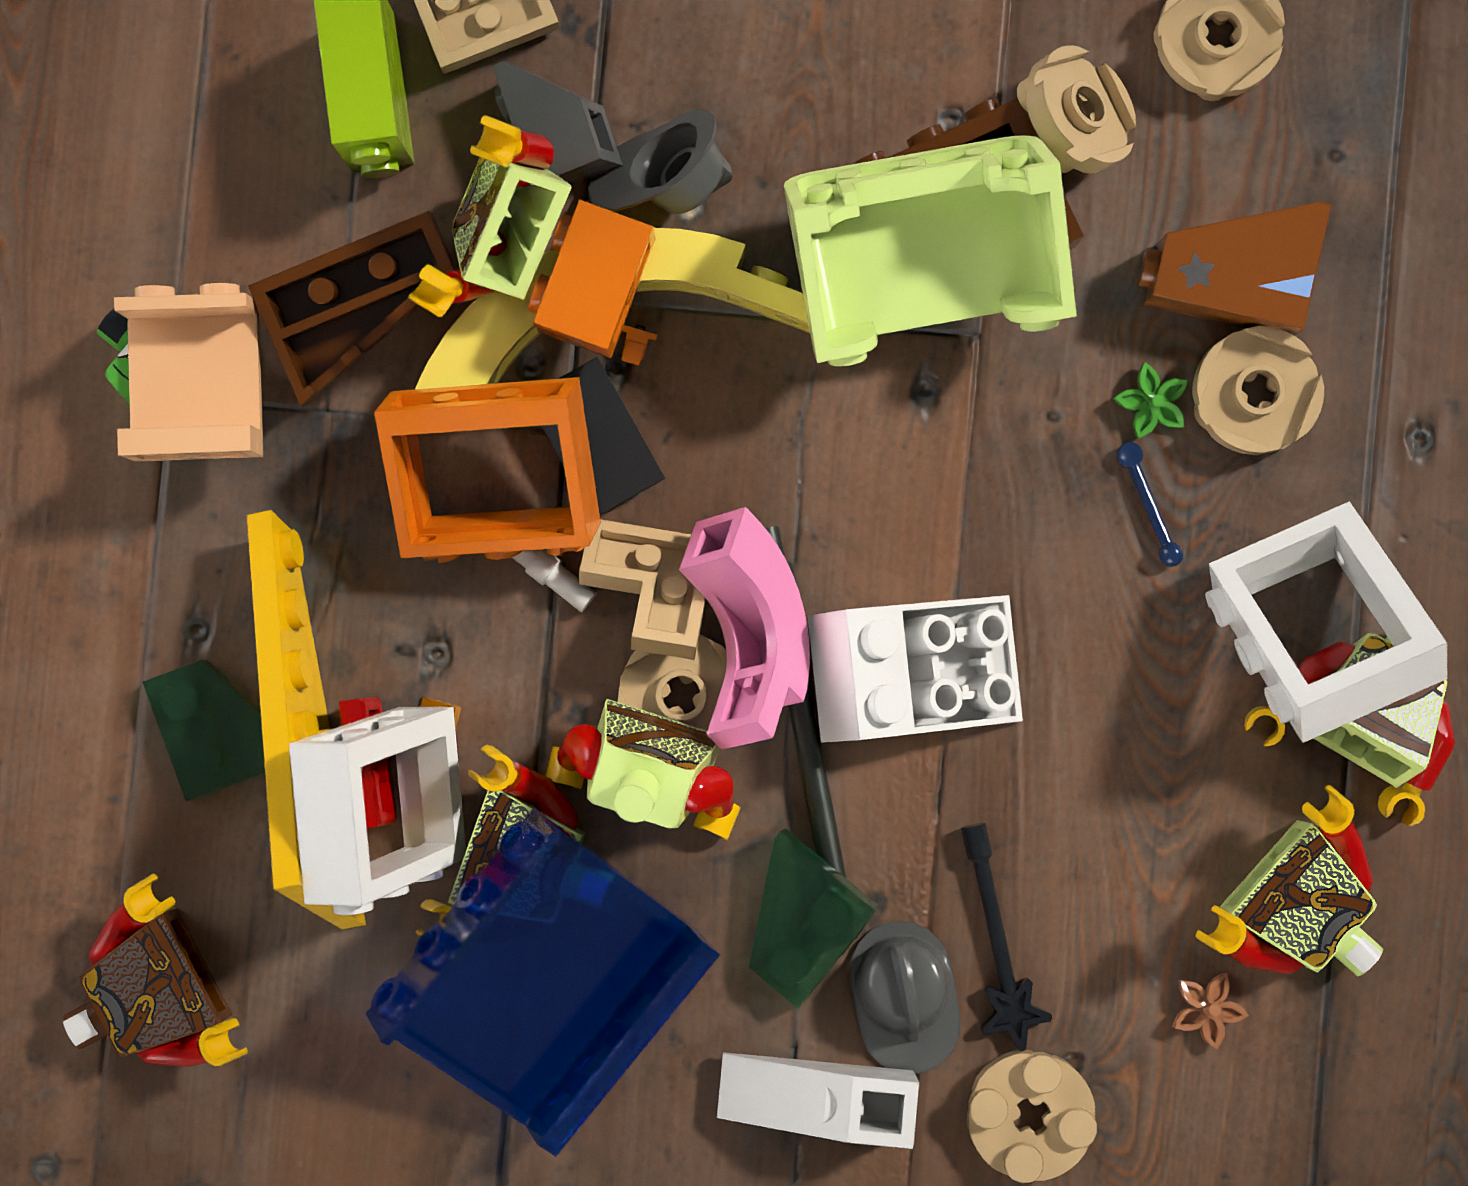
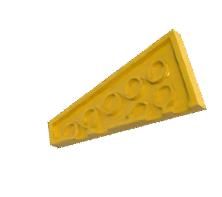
M272 510L248 514L247 525L274 890L342 930L365 926L364 913L337 915L333 911V905L304 903L289 743L331 730L329 726L300 568L304 563L301 539L297 531L290 529Z

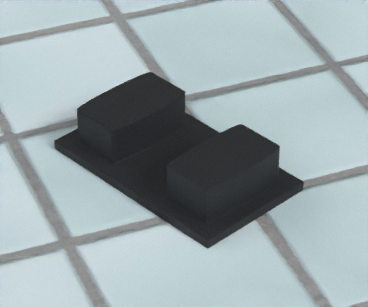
M596 357L558 379L575 377L580 379L599 513L601 515L661 482L665 477L600 360ZM558 424L541 425L564 466Z

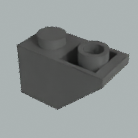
M503 61L493 65L499 86L495 88V99L503 117L512 123V126L523 131L540 134L553 145L554 160L548 170L573 186L622 166L602 105L511 63Z

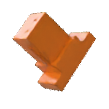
M623 325L622 331L627 332L621 361L641 366L649 340L657 341L659 335L645 331V327L641 325H636L635 328Z

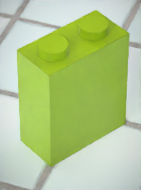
M314 0L331 143L351 171H361V176L364 178H385L397 175L399 173V166L414 164L396 16L388 0Z

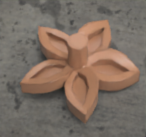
M1223 972L1212 978L1206 990L1195 982L1178 980L1180 993L1190 1006L1185 1007L1176 1015L1172 1028L1184 1031L1199 1029L1203 1040L1213 1049L1217 1050L1225 1037L1223 1022L1236 1023L1249 1016L1241 1005L1231 1001H1224L1229 992L1227 973Z

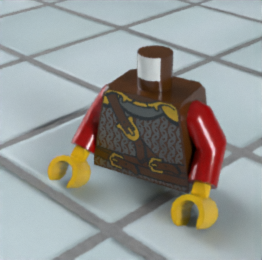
M152 874L127 889L124 894V902L110 914L89 951L91 968L80 976L81 985L90 1001L63 1016L65 1030L71 1041L79 1049H83L108 1035L116 1052L121 1057L137 1053L147 1064L192 1067L204 1063H209L213 1066L224 1065L248 1053L247 1047L237 1049L229 1041L228 1031L239 1026V1021L237 1018L226 1020L233 1014L177 908L164 913L175 905L174 897L171 896L163 902L158 901L154 897L151 885L158 877L156 874Z

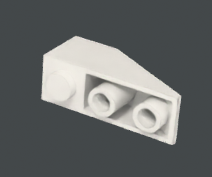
M723 1052L717 1118L847 1143L913 1149L919 1081L913 1070Z

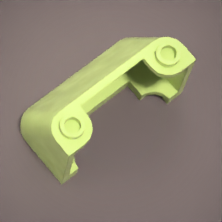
M1002 137L800 174L784 183L812 346L817 363L828 361L833 366H849L860 363L867 358L866 352L871 351L877 346V335L1002 312L1009 321L1020 323L1022 330L1035 332L1056 327L1059 324V319L1077 316L1061 166L1048 147L1037 137Z

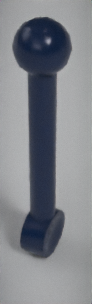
M1125 443L1117 451V462L1120 466L1130 471L1161 548L1158 553L1160 561L1165 566H1177L1183 560V549L1177 543L1172 542L1140 465L1143 451L1136 443Z

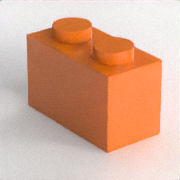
M579 199L574 215L571 216L564 213L554 233L551 250L558 252L559 255L551 276L543 274L539 276L530 298L528 311L536 313L533 323L538 332L611 359L656 240L654 227Z

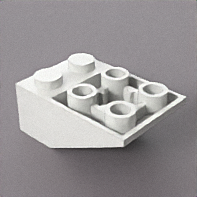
M1009 595L846 609L808 615L821 743L866 740L1023 721Z

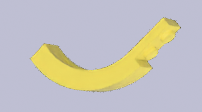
M654 228L656 240L636 292L665 290L706 295L810 333L803 293L786 287L789 280L787 277L761 266H753L751 273L740 270L746 256V244L714 234L684 229ZM551 249L543 253L524 299L495 291L489 295L477 298L468 306L442 338L428 360L415 389L499 383L508 367L523 349L541 334L533 323L536 313L528 311V306L539 276L541 274L551 276L559 253Z

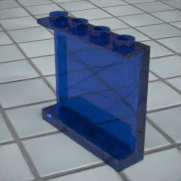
M533 808L523 821L516 822L506 831L499 844V851L481 873H476L466 880L458 892L456 903L440 923L431 926L421 935L415 945L413 956L400 972L379 986L372 998L371 1007L365 1014L383 1044L389 1047L396 1040L526 1126L536 1144L556 1157L720 954L698 929L541 812Z

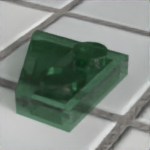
M199 660L142 682L185 801L197 799L265 773L261 710L248 697H243L230 684V681L208 660Z
M783 829L779 831L773 841L749 968L798 1009L809 999L880 909V906L789 830Z

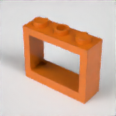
M579 377L391 391L375 410V420L401 558L422 557L425 562L436 559L438 563H444L454 560L462 554L484 553V556L488 559L499 560L514 557L526 550L546 549L550 555L561 556L564 552H579L584 547L590 546L601 520ZM558 424L570 507L432 516L418 434Z

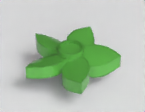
M1146 362L1142 363L1138 373L1139 389L1124 390L1112 398L1125 409L1138 410L1134 415L1132 424L1136 439L1153 431L1158 422L1166 427H1184L1181 410L1177 405L1170 402H1174L1183 394L1188 380L1174 378L1160 385L1157 372Z

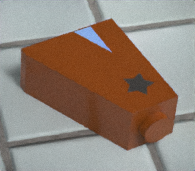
M1315 202L1166 233L1156 244L1155 250L1145 249L1141 260L1137 285L1146 287L1143 305L1245 329L1255 326H1269L1296 335L1304 330L1331 204Z

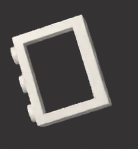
M1350 501L1209 563L1212 590L1206 592L1205 596L1208 606L1215 615L1216 622L1221 628L1227 625L1231 626L1237 636L1234 644L1244 668L1250 675L1257 672L1260 673L1268 686L1264 688V693L1273 715L1278 716L1281 724L1289 721L1302 743L1447 679V642ZM1335 558L1394 647L1308 685L1253 599L1252 594Z
M397 707L289 743L305 904L333 905V911L337 915L365 913L374 908L373 901L379 898L405 895L409 892V884L439 879L443 877L444 868L463 860L466 853L453 707ZM396 754L404 847L370 862L361 767Z

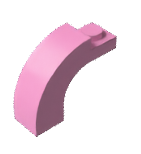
M743 507L697 521L679 569L707 599L719 620L724 635L727 655L726 673L706 734L722 750L773 738L782 707L804 702L809 677L810 649L808 627L803 603L794 576L772 536L747 507Z

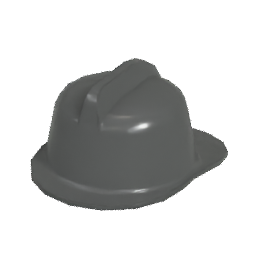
M692 109L667 124L635 136L617 146L622 166L591 178L588 187L591 202L610 211L631 208L646 201L674 214H683L695 209L710 194L729 183L733 177L731 166L723 157L721 149L714 141L717 129L714 115L706 109Z
M890 921L871 929L858 942L850 961V982L861 1036L867 1051L881 1066L892 1069L913 1070L915 1074H921L939 1066L953 1052L960 1035V1010L950 960L943 943L929 929L915 923Z

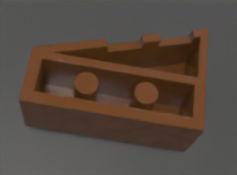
M426 211L248 285L300 406L309 404L420 307V305L408 297L422 282L419 274L426 265L429 264L444 274L457 270L435 217L430 211Z

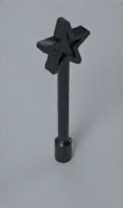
M986 823L961 827L967 858L974 863L1001 988L1000 991L992 986L985 987L984 991L994 1006L995 1011L980 1027L981 1032L984 1035H991L1008 1031L1018 1050L1024 1051L1027 1047L1028 1026L1051 1022L1052 1014L1031 1004L1033 983L1029 977L1024 978L1016 986L989 862L993 853Z

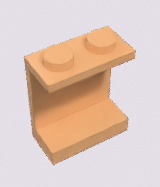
M231 283L200 285V294L175 295V288L147 285L135 287V297H114V311L128 319L130 428L117 429L118 455L134 462L263 457L259 310L254 299L247 293H240V286Z

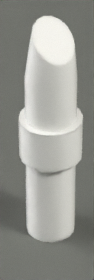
M546 549L526 550L512 557L526 568L525 573L542 586L546 584L581 613L589 606L597 594L589 586L580 585L579 578L562 566V561L559 558L548 554Z

